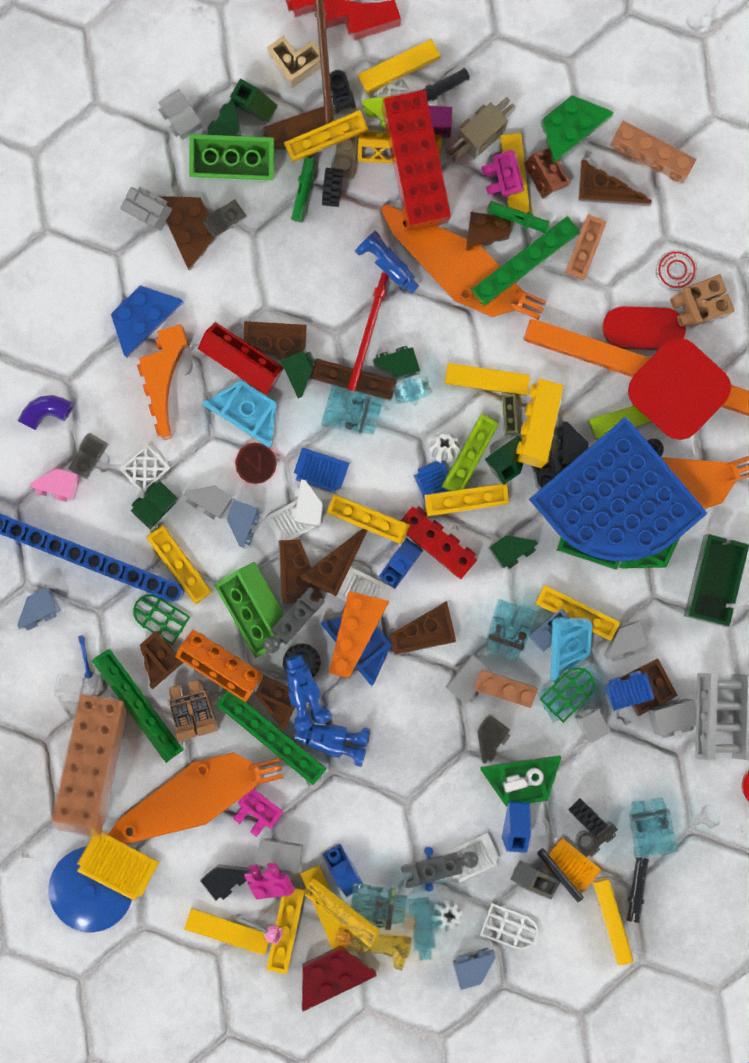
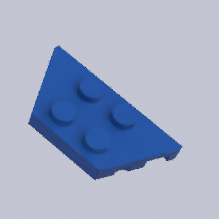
M140 285L111 313L124 356L128 358L184 303L183 300Z
M342 617L320 623L335 642ZM377 626L355 666L371 686L374 685L392 645Z

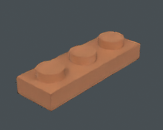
M587 214L565 274L583 281L585 280L607 221Z
M483 669L480 670L473 688L478 692L529 708L532 707L538 688L533 685Z

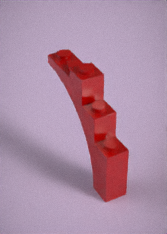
M285 0L288 11H293L295 18L314 11L316 13L315 0ZM324 0V9L327 12V16H325L326 29L345 23L348 35L352 34L354 41L401 26V17L395 0L379 3Z

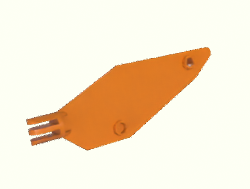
M384 205L381 208V212L395 238L455 302L490 317L518 311L534 319H540V315L537 313L543 312L544 308L542 306H545L547 301L524 292L516 283L485 307L471 292L473 287L500 268V265L481 245L474 246L472 250H466V238L438 226L407 232L406 227L403 226L405 223L403 211L389 205Z
M749 456L731 462L662 457V460L704 509L723 503L735 482L749 478V472L739 475V473L749 470V463L739 467L736 466L749 461Z
M233 752L193 762L122 816L107 835L124 844L206 825L259 784L283 779V774L264 778V775L282 771V766L262 769V767L280 763V758L253 763ZM130 828L133 829V834L131 836L128 834V830Z

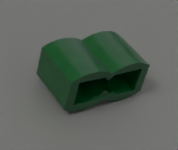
M160 481L158 483L153 482L146 489L148 493L143 498L138 497L131 505L133 507L131 512L149 529L154 527L179 500Z

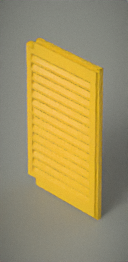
M102 832L101 837H91L77 863L80 865L77 871L136 901L137 895L142 897L159 862Z

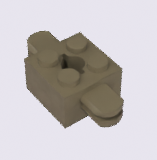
M508 97L502 100L496 107L492 102L487 106L482 105L475 112L476 116L471 120L468 118L460 125L458 141L446 152L449 156L456 153L452 158L454 162L460 160L467 152L475 160L499 139L500 135L505 133L508 123L506 117L516 108L514 103L506 108L511 101Z

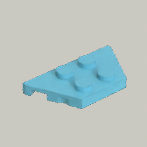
M240 380L230 388L219 392L218 395L203 402V406L263 445L271 448L277 404L275 401Z
M553 619L550 679L554 683L566 669L575 668L591 654L592 623L588 619Z

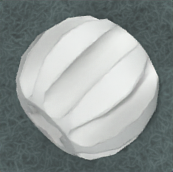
M449 432L447 434L437 433L436 437H432L429 443L431 456L436 457L435 460L440 463L443 460L447 463L452 462L453 458H456L460 451L458 439L453 438V434Z
M448 899L440 900L441 905L435 904L432 908L436 910V913L431 915L432 921H437L435 926L440 930H443L444 927L446 931L454 930L453 925L455 924L458 927L462 922L458 920V917L463 915L462 909H457L459 904L454 900H451L450 903ZM444 913H450V916L445 918Z

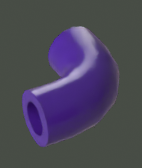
M55 395L40 396L28 403L17 421L34 430L37 429L40 421L46 416H54L62 421H66L73 409L74 403Z

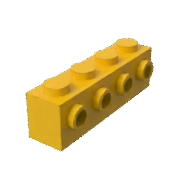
M541 378L531 385L529 391L531 401L525 409L527 419L523 423L520 432L523 435L522 442L518 443L516 453L519 454L518 462L542 468L548 462L564 385Z

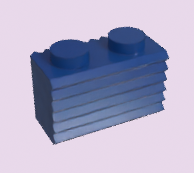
M641 670L630 673V678L622 680L621 677H616L608 680L609 684L605 687L613 711L654 699L655 696L647 672L642 674Z

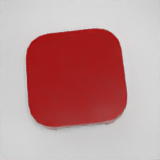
M683 338L671 339L663 344L633 376L628 387L629 400L633 406L666 436L675 440L688 439L696 434L727 401L731 392L730 379L726 373L694 343Z

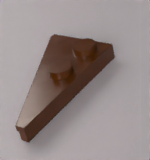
M581 160L578 201L651 206L652 200L647 198L645 194L636 192L614 176H609L602 169L599 170L588 164V161Z
M361 529L301 575L299 579L336 597L368 530Z

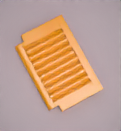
M562 837L548 854L578 891L581 889L585 891L601 872L599 867ZM545 864L544 867L552 873V871Z

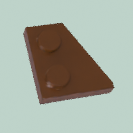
M471 212L466 250H472L474 246L481 244L486 246L495 241L508 240L511 221L492 214Z
M155 631L140 644L151 689L158 686L184 663L175 657L176 652L158 631Z
M264 675L255 695L266 707L270 715L273 716L281 729L285 730L295 709L291 705L289 686Z

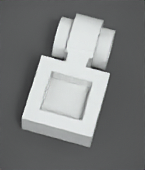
M531 768L527 771L526 777H519V774L507 777V781L503 782V786L506 792L521 789L528 785L537 786L542 783L544 776L538 768ZM534 773L538 774V778L536 780L531 779V776Z

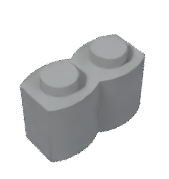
M180 89L159 101L161 108L158 110L164 120L169 119L172 123L169 127L175 137L180 136L184 140L190 134L203 127Z

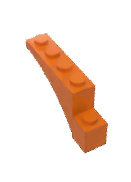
M181 324L157 331L159 337L155 338L158 349L163 351L140 357V364L137 365L140 376L145 378L146 384H143L146 397L150 396L152 404H149L150 413L152 416H156L157 424H154L157 436H161L164 440L172 438L168 414L171 380L185 348H189L186 334Z

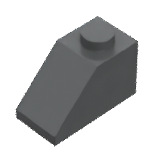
M521 860L510 878L526 890L551 900L560 884L556 877Z

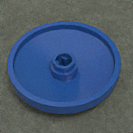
M81 847L68 853L55 866L49 881V900L55 914L67 926L81 932H100L114 926L124 917L131 906L132 899L77 871L80 868V865L77 863L86 848Z

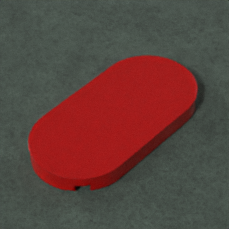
M620 306L612 309L606 315L602 323V333L611 345L622 349L658 350L671 339L684 338L686 326L680 327L677 316L680 314L670 308Z

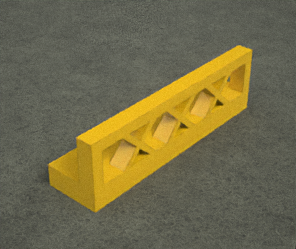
M369 130L359 135L357 162L393 164L392 157H386L382 153L386 148H390L386 131ZM434 134L440 159L442 135ZM362 147H371L375 153L371 156H363Z

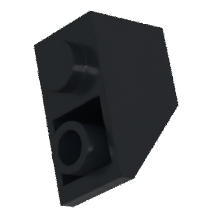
M563 421L561 427H557V439H561V448L557 449V459L561 460V465H569L588 449V441L567 421Z
M218 864L203 876L200 882L215 901L220 897L224 900L233 892L231 890L232 887L236 884L240 887L247 881L245 873H250L251 871L247 867Z

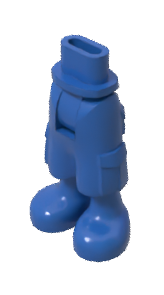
M375 230L354 251L357 255H363L366 252L373 253L378 258L374 263L396 284L402 285L401 288H406L411 294L419 287L413 280L415 277L408 269V266L395 255L390 247L386 246Z
M301 654L287 658L288 667L286 672L291 705L297 708V716L294 720L295 730L305 731L312 727V720L318 724L330 721L332 719L331 711L323 708L318 702L321 693L308 668L307 662L303 661ZM307 702H309L312 720L306 710Z
M312 724V727L308 730L296 731L295 740L303 742V745L323 751L329 756L340 758L342 754L347 755L354 760V764L357 767H362L366 749L346 746L344 742H352L367 747L371 729L365 727L358 733H349L347 727Z

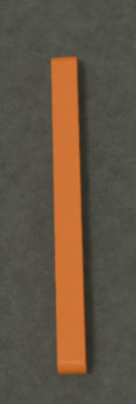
M535 319L529 320L523 338L528 343L632 378L650 359L649 357ZM731 385L730 396L721 407L749 416V391Z

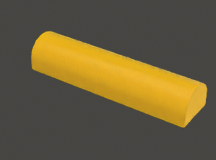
M606 876L593 881V885L617 965L633 963V955L610 878Z

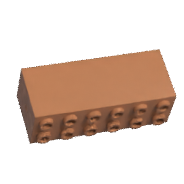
M80 694L51 820L60 831L101 837L128 715L123 701Z

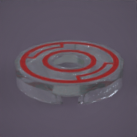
M679 249L670 250L658 260L655 272L659 284L666 290L681 291L683 288L691 286L696 279L698 272L697 263L693 256L686 251ZM674 265L679 266L682 270L681 275H673L671 267Z

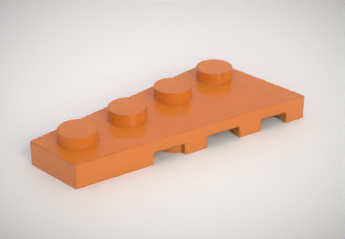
M351 591L348 592L329 674L345 678L350 677L390 601Z

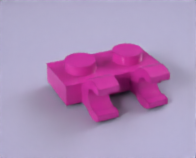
M514 150L493 156L494 163L481 167L483 175H487V177L493 176L496 173L498 175V183L486 186L488 195L491 194L493 197L502 193L503 197H508L524 191Z
M253 789L238 801L237 804L242 808L233 820L240 824L248 813L252 814L259 821L250 833L257 837L265 826L271 829L284 811Z
M275 862L267 863L269 870L263 871L264 876H262L257 865L248 867L251 873H245V878L256 900L293 895L295 890L286 873L281 874Z

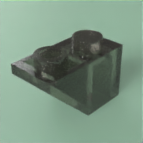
M490 714L486 716L476 730L480 758L485 764L487 761L492 762L498 754L496 751L500 744L504 745L511 736L509 734L510 729Z

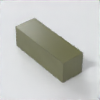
M502 394L504 435L517 434L515 394Z

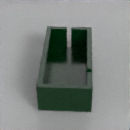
M711 534L703 535L684 617L730 627L734 608L726 607V604L736 603L749 544L734 540L727 541L726 538Z

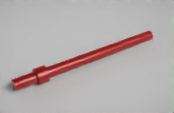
M381 273L378 286L374 289V300L347 388L349 392L355 393L381 302L385 299L387 293L385 289L389 276L386 273Z

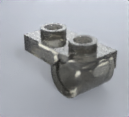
M234 199L222 208H218L202 221V224L212 238L215 239L244 220L247 215L236 199Z
M88 433L80 443L79 451L68 469L88 480L109 444Z
M609 821L607 826L596 837L586 830L578 832L575 837V843L585 857L589 855L592 857L600 850L599 846L605 841L608 843L615 838V832L618 829ZM584 836H590L591 843L588 846H581L580 842Z

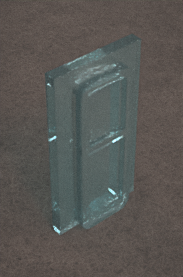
M593 663L584 669L589 671L594 677V691L589 699L577 710L608 694L602 678L599 676ZM581 670L571 674L570 677L574 678ZM584 672L575 682L579 686L583 685L590 676ZM564 678L555 688L558 691L562 690L570 681ZM592 681L583 689L587 694L592 689ZM574 685L570 686L562 695L566 699H570L578 689ZM551 686L537 692L539 698H541L549 690ZM552 689L543 700L548 704L557 693ZM582 693L578 694L570 703L576 707L585 696ZM560 697L550 707L557 712L566 702ZM542 702L553 723L558 721L557 716L551 713L550 709ZM566 706L558 715L563 718L573 709L570 706Z

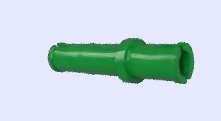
M304 158L301 176H298L299 185L291 220L296 222H304L310 188L314 184L313 175L317 161L314 159Z
M492 200L487 208V213L521 224L525 229L532 228L542 233H546L550 221L533 216L531 212L525 213Z

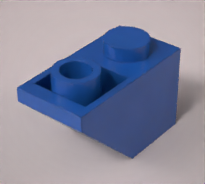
M406 538L379 577L396 589L421 555L423 549Z
M508 801L501 837L507 852L527 853L531 837L529 802Z
M341 844L322 854L337 886L346 897L365 887Z

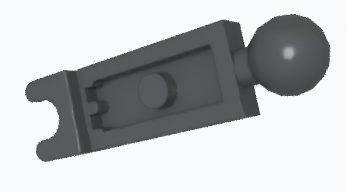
M313 588L306 589L270 630L274 637L270 636L264 641V648L267 652L276 653L280 648L281 641L285 645L288 644L313 614L325 603L324 599H320L317 602L310 600Z
M472 851L466 852L462 858H459L458 852H453L402 865L401 871L403 873L410 872L413 874V878L406 881L405 887L411 888L463 874L461 866L474 868L478 864L479 858Z

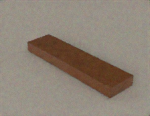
M316 358L311 379L347 389L353 368ZM361 371L356 392L391 401L396 380Z

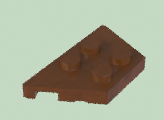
M159 196L168 201L166 205L172 208L166 222L188 270H191L196 261L204 255L207 248L218 238V234L201 197Z

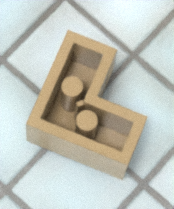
M282 36L267 47L268 56L291 88H294L321 69L320 51L314 41H311L295 52L285 36Z

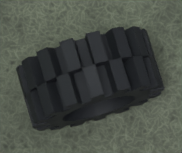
M326 167L322 193L323 206L339 207L343 169Z
M302 643L291 646L283 656L282 665L285 673L287 674L286 668L288 667L286 659L298 654H304L310 660L308 668L314 677L321 665L320 655L317 650L311 645Z
M581 798L568 809L595 837L607 826Z

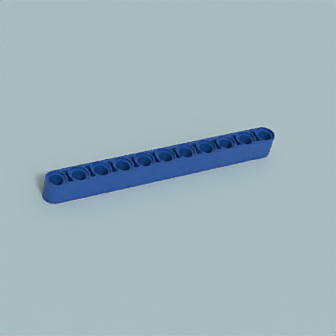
M0 514V518L3 521L0 527V534L165 600L175 602L183 597L184 590L176 582ZM17 525L22 527V533L19 536H15L13 532ZM36 533H40L42 537L38 544L33 542V536ZM58 540L61 543V548L55 552L52 549V544ZM78 548L81 552L78 559H73L71 556L72 550ZM97 555L100 558V564L97 567H93L91 559ZM114 563H117L120 567L116 575L110 572V567ZM137 571L139 579L133 583L130 581L129 576L131 572ZM155 578L158 580L159 586L156 590H151L149 582ZM172 586L178 589V595L175 598H171L168 595V590Z

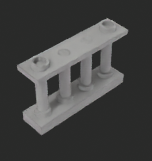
M697 673L696 759L716 760V753H732V758L749 760V675L734 674V681L718 680V674ZM717 689H734V702H717ZM717 710H733V723H717ZM716 731L733 732V744H716Z

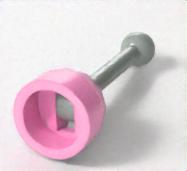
M241 914L235 917L236 922H243L264 932L266 940L270 943L277 944L282 937L283 929L278 926L271 925L264 928L243 918Z

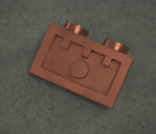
M550 148L533 154L524 162L527 173L530 175L543 199L547 198L551 193L571 184L559 161L556 163L552 161Z

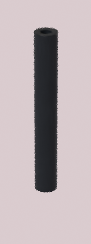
M541 848L536 854L577 903L584 898L583 895L548 853Z

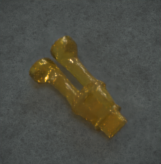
M339 927L335 941L342 942L344 947L348 945V948L362 954L379 953L388 955L393 958L394 968L402 971L405 959L408 958L412 938L405 935L379 934L376 943L370 948L352 932Z

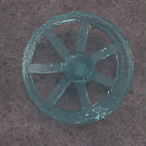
M407 376V381L392 387L397 404L413 402L414 405H417V400L432 394L428 377L411 379L410 376Z

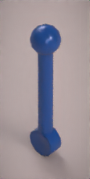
M81 635L78 636L86 670L84 676L90 679L93 673L89 669L84 636Z
M431 847L424 849L427 859H430L433 853ZM428 882L425 886L428 892L434 888L431 882Z

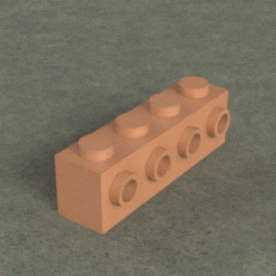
M624 120L610 144L616 151L629 155L635 161L644 163L652 170L663 173L671 180L681 184L684 183L697 160Z

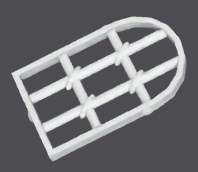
M491 903L487 916L484 919L480 936L507 945L512 949H529L535 944L538 939V928L531 918L525 914H520ZM492 907L505 910L504 918L492 914ZM509 912L523 917L521 924L508 920ZM489 916L502 922L500 929L487 924ZM528 919L529 921H531L535 926V929L527 927L526 924H524L525 920ZM505 922L519 928L517 935L504 931ZM485 927L495 930L498 933L497 937L493 938L483 934ZM522 928L536 933L533 941L525 939L520 935ZM501 933L515 939L513 945L499 940ZM518 940L529 943L528 946L524 947L516 946Z

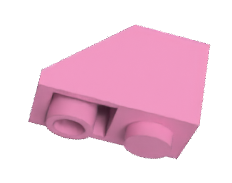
M56 468L31 482L29 487L35 489L34 493L47 496V493L55 494L54 499L67 502L68 498L74 500L80 475Z

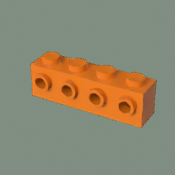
M194 629L181 644L175 656L244 702H247L264 675L255 667L246 664L238 656L232 655L221 645L215 644L206 638L205 635L198 633Z

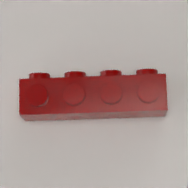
M214 322L205 331L197 348L265 395L276 385L284 370V367L217 322Z
M412 506L401 519L402 522L409 524L406 535L461 580L476 563L477 559L474 558L476 553L468 547L462 548L458 544L460 540L451 533L449 536L442 531L444 527L436 520L431 522L426 518L427 513L419 506L414 508Z

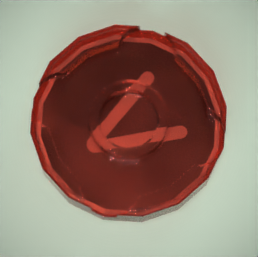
M255 442L245 445L236 456V471L241 479L247 483H265L271 479L276 471V456L270 448L261 443Z

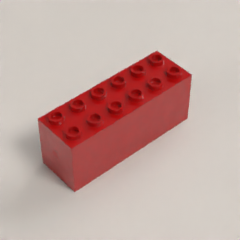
M424 89L383 98L381 109L407 232L447 224L451 218V212L426 91Z

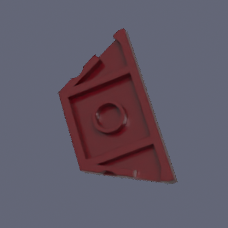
M341 945L303 963L302 1011L304 1012L376 977V971L363 964L362 960L351 955Z

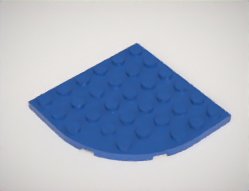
M627 417L619 421L528 499L561 538L571 546L590 556L611 561L637 560L656 554L674 543L708 514Z

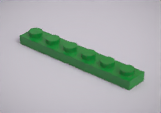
M568 216L473 287L471 292L485 307L577 237L581 231Z
M110 648L95 657L92 663L119 700L124 702L127 711L165 763L183 751L181 745Z
M226 691L216 703V706L312 785L326 771L327 768L247 702Z

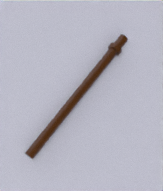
M315 0L316 13H314V16L317 17L325 124H328L334 120L325 21L327 12L324 9V0Z

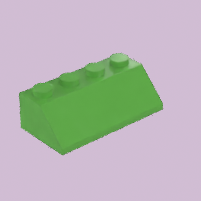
M190 134L189 177L273 181L275 177L274 137Z
M253 562L236 570L214 586L254 657L257 658L267 652L264 648V641L270 636L274 637L270 630L282 618L284 613L256 563Z

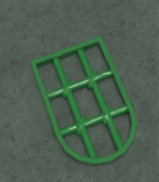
M155 595L140 597L133 607V616L142 628H146L152 633L155 632L145 626L149 620L161 627L158 631L160 635L163 630H167L176 637L172 642L163 637L171 645L175 643L190 619L189 615ZM154 597L158 600L155 604H152L144 598ZM140 601L152 607L149 614L136 608ZM162 601L173 609L170 613H166L157 606ZM154 611H158L167 617L164 623H160L151 617ZM175 611L187 617L184 623L172 616ZM136 612L146 617L143 624L138 620ZM169 620H173L182 626L178 633L166 626Z
M571 668L562 674L540 700L550 709L551 713H554L564 723L593 693L595 687L594 677L584 668ZM573 670H581L574 678L568 675ZM584 672L588 673L590 678L583 685L579 686L575 681ZM566 677L570 682L562 690L558 691L555 686ZM592 681V689L587 694L583 689ZM574 685L578 691L570 699H566L562 694L570 686ZM553 689L557 695L547 704L543 698ZM582 693L585 698L574 707L570 702L578 694ZM561 697L566 703L555 712L550 706ZM566 706H570L573 710L562 719L558 714Z

